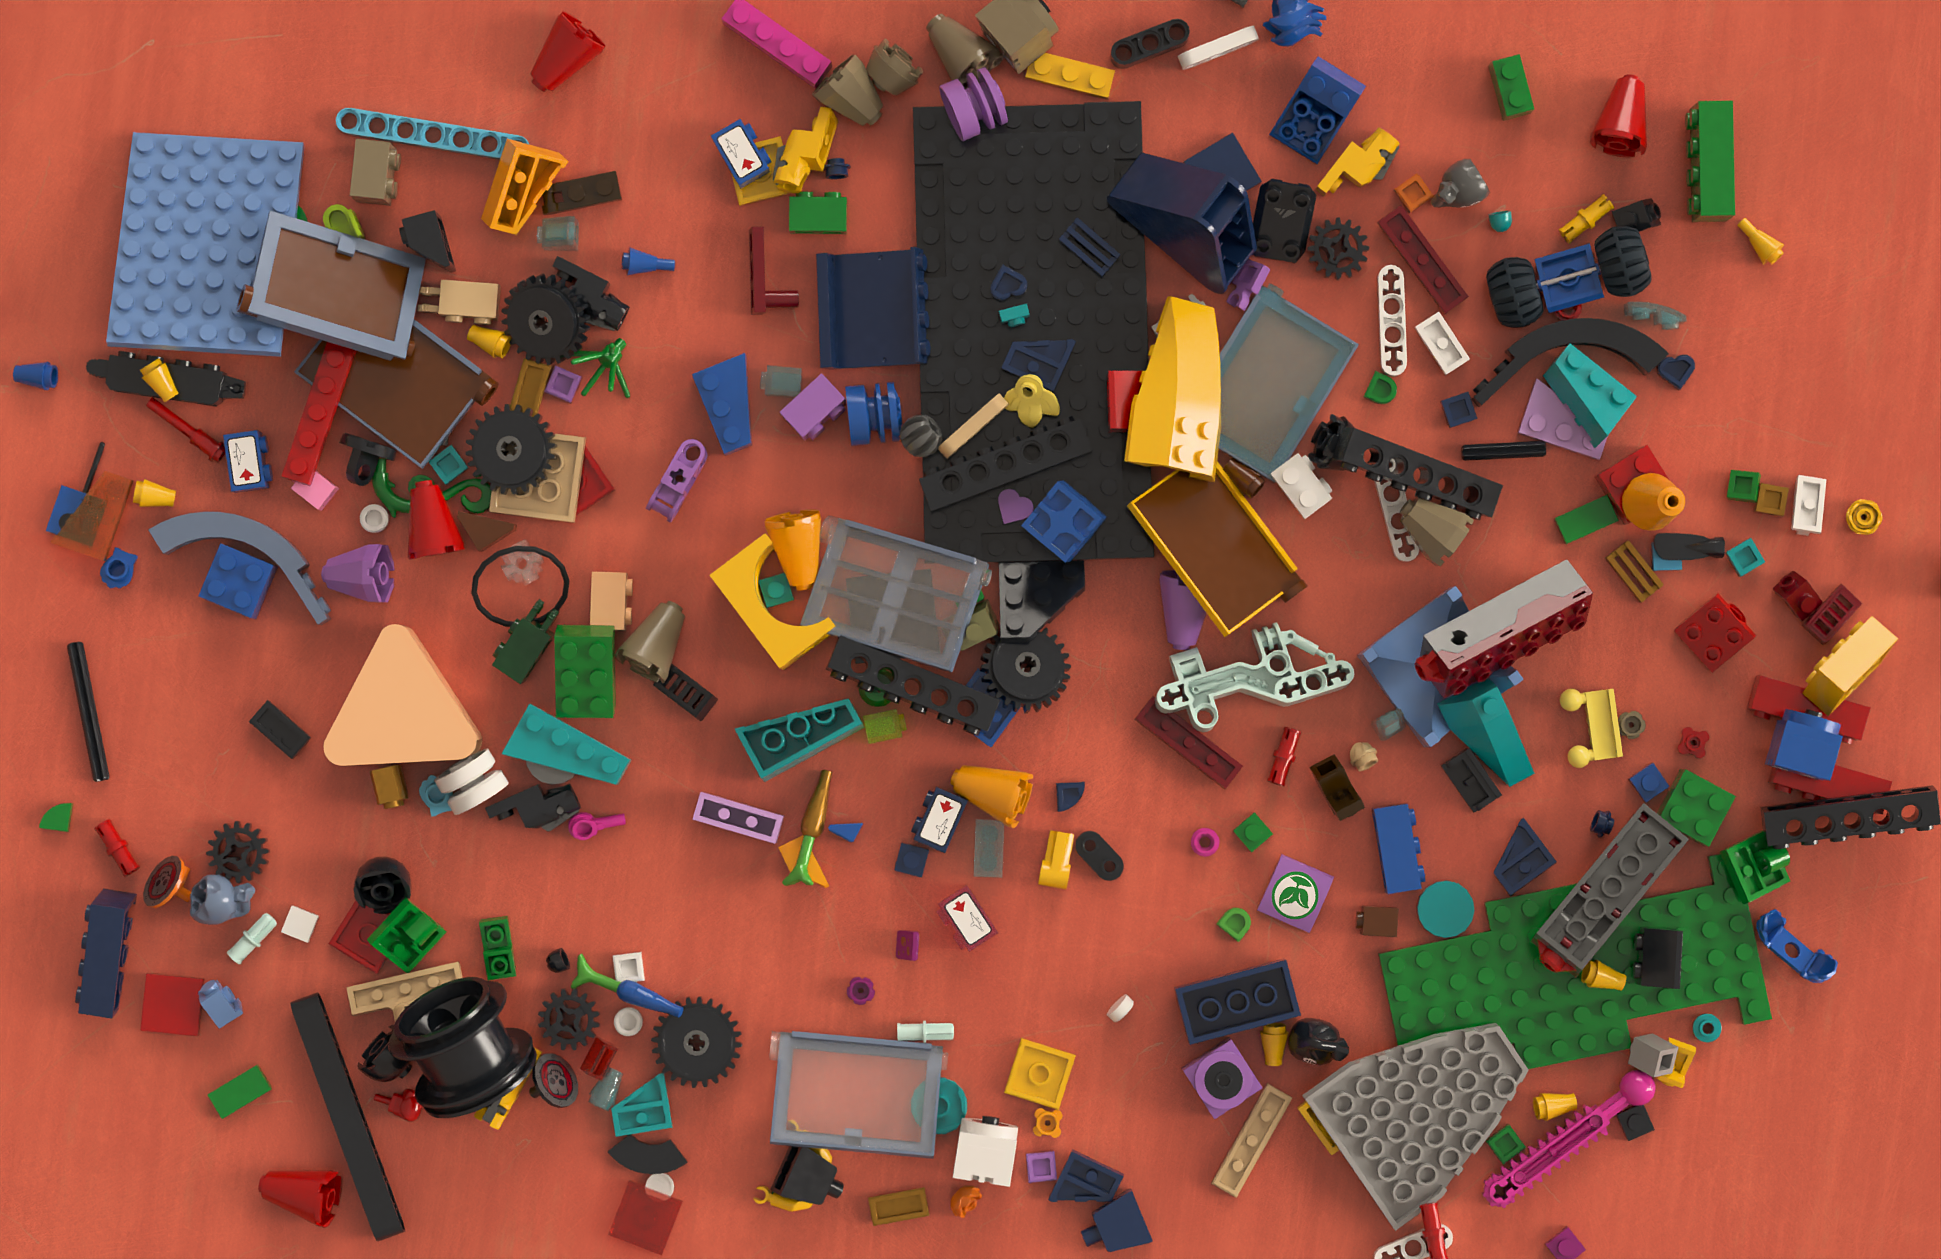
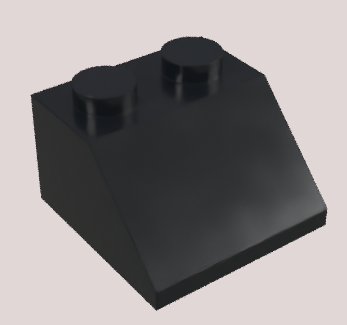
M435 210L402 219L403 227L399 228L402 242L406 244L407 248L410 247L418 255L450 273L456 271L442 218Z
M1640 927V933L1635 934L1634 948L1639 950L1638 962L1633 964V979H1637L1638 985L1680 989L1683 931L1667 928Z

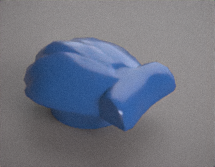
M115 547L113 555L101 567L100 576L102 581L109 588H122L128 585L132 579L133 565L137 561L138 556Z

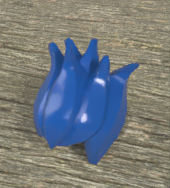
M1273 0V18H1270L1268 22H1264L1263 26L1269 32L1276 35L1275 38H1271L1273 43L1278 46L1289 47L1310 34L1321 37L1323 33L1320 32L1319 27L1322 26V23L1318 20H1326V15L1318 13L1323 12L1324 8L1308 3V0Z

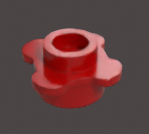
M1691 727L1684 728L1681 732V744L1678 745L1679 753L1682 755L1688 753L1696 758H1703L1706 754L1704 748L1709 740V734L1706 731H1693ZM1695 740L1696 745L1693 746L1691 744V741Z

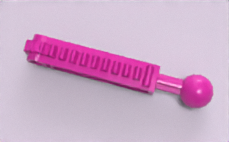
M1632 1070L1626 1073L1621 1079L1620 1091L1599 1106L1596 1104L1592 1107L1586 1104L1582 1105L1584 1113L1580 1114L1575 1111V1119L1573 1121L1568 1118L1564 1119L1566 1124L1564 1128L1559 1125L1555 1126L1556 1134L1553 1135L1547 1132V1140L1544 1142L1538 1139L1537 1148L1528 1146L1529 1154L1525 1155L1520 1152V1160L1518 1162L1511 1159L1509 1160L1510 1168L1500 1167L1502 1174L1492 1173L1491 1177L1484 1180L1482 1192L1489 1205L1506 1208V1205L1515 1202L1514 1197L1516 1193L1520 1196L1524 1195V1187L1533 1189L1532 1181L1537 1180L1541 1183L1543 1181L1541 1177L1543 1173L1549 1176L1552 1175L1550 1169L1552 1166L1560 1169V1161L1562 1159L1569 1162V1154L1571 1152L1578 1155L1579 1146L1587 1149L1589 1147L1587 1140L1592 1139L1597 1142L1598 1132L1605 1136L1608 1135L1606 1126L1610 1124L1609 1119L1628 1105L1642 1106L1649 1103L1654 1097L1656 1087L1653 1077L1641 1070ZM1507 1178L1514 1184L1513 1187L1508 1184ZM1497 1184L1504 1187L1503 1191L1505 1194L1501 1197L1498 1194L1493 1196L1496 1192L1494 1187Z

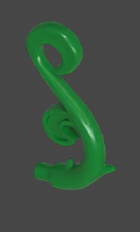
M379 458L372 477L375 494L386 506L393 518L396 517V511L409 513L410 500L401 498L393 492L391 488H395V484L388 479L389 473H386V459ZM425 475L414 476L408 484L409 492L410 489L416 488V482L432 479ZM475 478L461 481L442 491L447 501L468 487L479 488L481 490V498L477 502L469 501L466 495L461 496L462 505L469 512L479 514L490 508L492 491L489 484L484 486L480 484L482 479Z

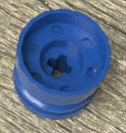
M887 382L888 395L881 396L880 383H875L874 397H868L864 385L845 386L851 446L869 445L871 442V431H877L880 442L886 443L884 430L889 429L892 432V441H900L899 436L902 426L901 405L894 382Z

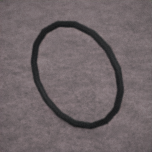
M513 546L499 550L481 563L473 576L471 594L477 609L488 620L505 627H511L512 621H505L491 615L481 605L477 588L479 577L487 565L500 556L519 551L535 552L545 556L560 569L564 580L563 593L553 608L559 611L568 598L570 580L565 566L552 553L534 546ZM550 611L534 620L538 623H543Z

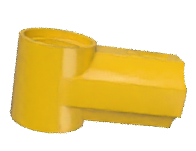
M1050 830L1045 860L1043 859L1038 885L1067 889L1071 867L1069 860L1074 834Z

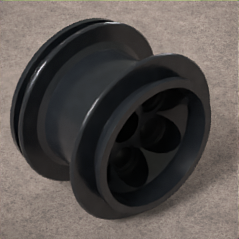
M465 977L452 980L421 995L407 1006L397 1018L394 1024V1031L388 1043L389 1052L399 1060L417 1061L423 1074L417 1082L414 1094L417 1102L424 1107L430 1116L435 1118H454L489 1106L516 1088L533 1069L537 1054L533 1047L532 1037L525 1030L505 1028L498 1016L507 999V991L502 984L479 977Z

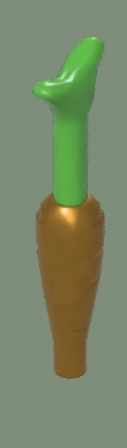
M821 771L819 782L804 813L800 827L804 836L796 866L782 881V884L785 886L793 885L800 881L806 885L814 884L809 876L807 866L814 840L822 834L825 825L829 786L832 772Z

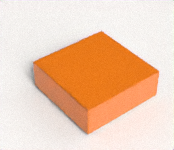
M1418 173L1394 189V192L1409 213L1434 197Z

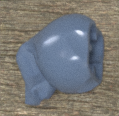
M206 875L192 888L190 894V915L195 921L208 925H217L232 918L244 916L251 910L250 899L255 893V888L250 883L233 887L232 883L221 875Z

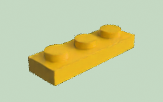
M1044 53L1028 66L1025 79L1108 99L1115 70Z

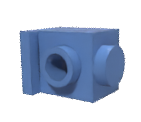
M218 980L208 981L198 992L200 1004L219 1029L243 1014L239 998L236 999L228 986L222 987Z

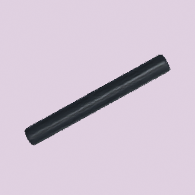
M73 642L67 645L92 776L95 782L105 781L110 776L84 645L82 642Z

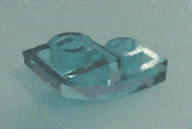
M1627 302L1624 304L1625 316L1632 315L1633 320L1650 319V314H1653L1654 325H1662V330L1679 329V324L1687 321L1686 315L1663 305L1648 302Z

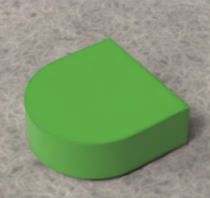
M1231 908L1224 913L1216 924L1239 942L1249 930L1251 919L1245 910Z

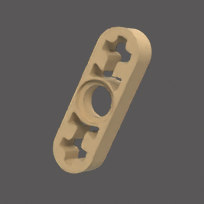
M1000 393L997 394L938 447V450L948 459L1003 411L1009 403Z

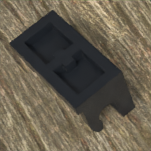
M1465 748L1441 765L1473 813L1502 796L1470 748Z

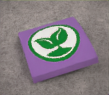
M1281 854L1257 911L1310 933L1334 876Z

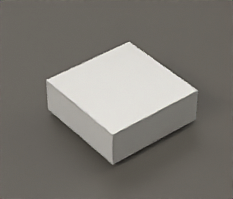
M292 905L281 932L308 943L319 915Z
M642 952L613 955L615 980L619 982L625 980L634 982L645 981Z

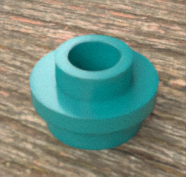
M1702 1014L1694 1020L1692 1029L1698 1040L1713 1042L1720 1036L1722 1026L1716 1016ZM1705 1023L1712 1025V1031L1708 1034L1703 1032V1025Z

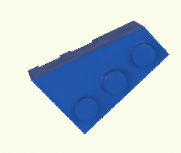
M743 353L692 374L725 456L752 446L746 354Z

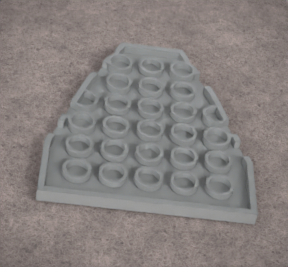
M1492 1023L1433 1034L1350 1061L1302 1096L1396 1231L1421 1213L1419 1205L1436 1202L1447 1192L1446 1186L1455 1175L1459 1176L1464 1169L1462 1165L1472 1153L1476 1154L1502 1118L1500 1113L1507 1101L1513 1099L1518 1084L1523 1081L1529 1070L1500 1026Z

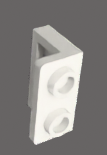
M1297 453L1270 475L1305 520L1332 499L1329 494L1332 492V489L1324 478L1318 480L1312 472L1315 466L1306 455L1301 457Z

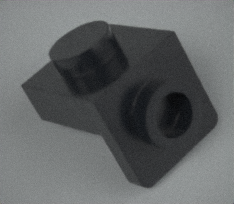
M1652 198L1644 199L1612 211L1617 226H1628L1641 232L1661 225V212Z

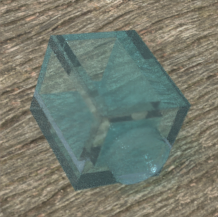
M767 365V372H761L760 389H765L766 396L795 398L801 393L803 370L802 368Z

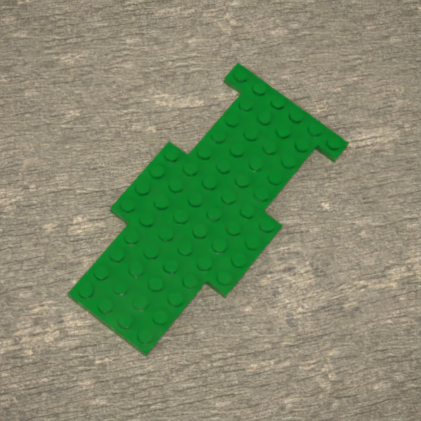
M1721 854L1707 856L1712 885L1640 899L1590 960H1598L1619 973L1626 975L1625 986L1622 991L1587 987V984L1581 981L1582 971L1576 978L1569 972L1554 973L1540 962L1538 947L1531 942L1535 934L1576 884L1484 902L1489 931L1378 953L1397 1046L1437 1033L1496 1023L1500 1026L1510 1043L1514 1044V1049L1526 1067L1533 1069L1630 1049L1631 1039L1627 1025L1628 1019L1737 997L1743 1025L1770 1020L1772 1015L1748 903L1742 904ZM1640 927L1667 928L1683 931L1680 989L1641 986L1637 984V979H1633V964L1638 962L1639 950L1634 948L1635 934L1640 933Z

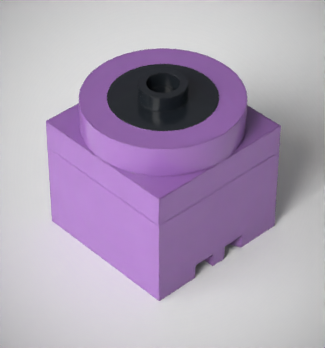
M1230 1037L1182 1067L1183 1072L1214 1119L1231 1108L1240 1105L1245 1099L1262 1089L1261 1084Z

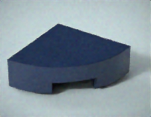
M1085 782L1056 783L1058 812L1070 809L1080 800L1084 792Z

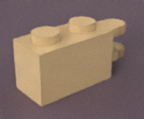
M441 280L440 288L420 287L419 294L424 296H440L439 306L421 304L418 305L417 311L437 313L445 317L446 322L462 323L463 318L474 319V324L491 325V320L498 321L501 286L493 283Z

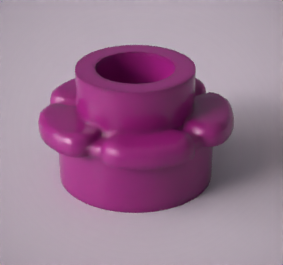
M866 977L853 978L850 981V986L847 988L848 998L853 999V1002L858 1005H864L866 1001H871L875 995L873 982ZM863 988L864 992L859 993L858 989Z

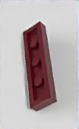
M1402 205L1377 222L1444 314L1469 297Z
M1154 696L1151 697L1134 719L1224 790L1243 767V765L1176 713L1165 714L1160 712L1156 707Z

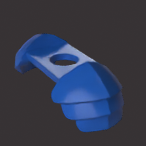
M1777 909L1771 910L1760 917L1757 921L1756 929L1761 942L1800 974L1802 978L1813 983H1822L1836 973L1837 960L1833 959L1831 955L1825 954L1822 949H1818L1813 953L1784 928L1787 920L1782 917L1781 912L1777 911ZM1786 944H1792L1796 947L1798 951L1796 958L1786 954Z

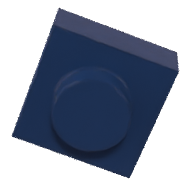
M1469 392L1440 401L1449 428L1477 419Z
M901 843L894 870L922 878L929 850Z

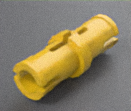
M1602 194L1600 198L1585 210L1581 208L1575 218L1558 229L1563 238L1566 237V242L1570 244L1586 229L1595 227L1596 221L1614 209L1610 200L1607 202V196Z

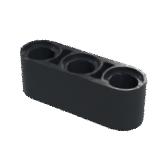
M1172 19L1123 38L1112 46L1111 62L1117 68L1125 69L1181 48L1188 41L1189 26L1181 19ZM1173 27H1179L1183 30L1184 37L1180 40H1173L1169 36L1168 31ZM1147 37L1154 38L1158 43V47L1151 51L1146 50L1142 45L1143 39ZM1127 48L1131 52L1130 59L1126 61L1119 60L1115 54L1117 49Z

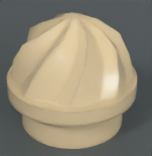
M1367 742L1355 743L1350 750V763L1352 766H1356L1358 771L1367 770L1378 762L1377 751Z

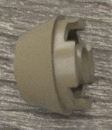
M884 39L879 46H874L866 70L873 78L872 82L877 88L897 96L918 84V78L923 74V69L919 66L915 69L911 61L913 58L897 44H894L891 48L888 40Z

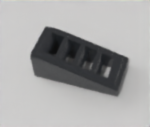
M671 664L665 683H662L659 679L658 683L655 682L653 686L699 721L706 717L718 701L713 694L673 664ZM674 674L678 675L679 677L668 690L665 686ZM686 681V686L683 688L680 694L676 696L675 693L683 684V682ZM695 688L697 691L694 693V695L691 697L688 703H685V699ZM704 695V698L701 700V702L697 705L695 709H693Z

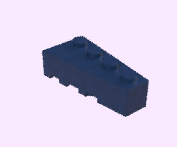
M103 889L91 905L88 904L86 907L85 922H89L88 932H84L81 948L86 949L85 958L81 959L78 975L82 976V985L78 986L75 996V1003L79 1004V1014L112 1019L119 1010L124 972L119 971V968L124 967L129 947L123 943L124 940H127L129 931L132 929L133 918L128 917V912L132 904H136L137 894Z

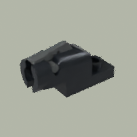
M557 256L552 265L554 269L558 270L556 276L564 278L570 283L573 278L576 279L573 293L575 295L582 294L583 296L579 300L580 303L588 305L583 311L584 314L590 315V319L584 323L611 331H618L630 307L617 299L613 294H606L610 286L608 281Z
M537 784L485 809L489 818L497 816L498 821L514 815L512 809L517 808L526 828L541 827L549 832L578 813L581 805L571 784L549 789L546 794H544L541 785Z

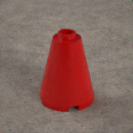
M562 11L557 16L530 73L533 77L531 82L543 92L547 89L554 91L602 53L606 46L601 38L590 28L589 30L580 25L582 23L580 20L565 11Z
M1627 74L1617 79L1590 136L1589 142L1595 149L1598 144L1604 147L1603 153L1617 157H1635V153L1641 151V155L1645 154L1647 148L1645 84L1640 81L1638 76Z
M432 480L416 482V488L410 489L409 560L465 550L464 542L439 484L433 485Z
M333 1170L269 1171L261 1177L258 1190L261 1192L263 1199L318 1227L325 1228L330 1225L335 1217V1214L331 1213L333 1205L339 1206L342 1178L337 1175L339 1172Z

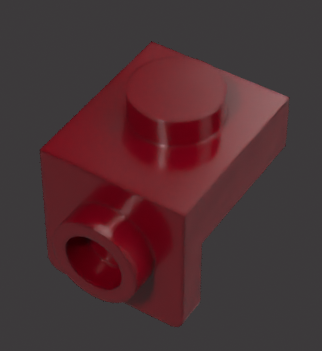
M1791 571L1788 575L1784 576L1773 587L1774 592L1783 598L1794 615L1801 621L1805 620L1823 604V601L1810 583L1795 571Z

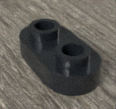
M1086 831L1078 836L1075 844L1077 853L1099 877L1107 881L1120 877L1124 869L1123 861L1098 833ZM1088 840L1095 842V849L1092 851H1087L1084 847L1085 842ZM1107 861H1112L1115 864V869L1111 872H1107L1104 869V864Z

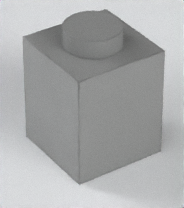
M1653 1033L1634 1037L1630 1047L1631 1053L1628 1064L1652 1077L1671 1074L1678 1047Z

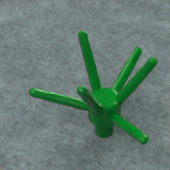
M618 338L614 343L606 345L602 351L574 352V356L579 358L572 359V365L598 359L601 363L582 390V396L587 395L606 368H610L608 391L612 392L614 390L616 373L625 397L629 398L631 396L618 364L622 358L621 352L626 347V342L623 339Z

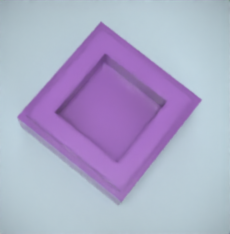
M555 365L544 392L572 403L582 377Z
M1054 1151L1026 1153L1029 1183L1057 1180Z

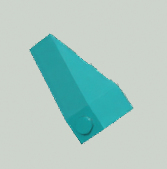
M1489 678L1483 682H1476L1467 687L1462 693L1452 695L1437 703L1449 729L1509 787L1535 774L1498 687Z

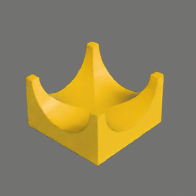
M765 533L710 574V577L777 666L785 670L828 638L830 635L827 633L836 626L829 617L813 625L793 626L776 620L769 613L762 601L759 590V577L762 566L774 550L773 542Z

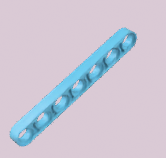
M344 108L336 116L337 127L347 135L499 160L507 139L529 144L524 137L519 135L355 108ZM346 114H354L357 118V124L352 129H345L342 126L341 120ZM375 118L383 119L385 122V129L379 134L370 131V122ZM402 123H409L413 126V133L408 138H401L398 135V127ZM432 127L439 128L441 131V138L436 143H430L426 140V132ZM459 132H465L469 135V143L465 147L460 148L454 144V136ZM492 136L497 140V148L492 152H486L482 149V141L486 137Z

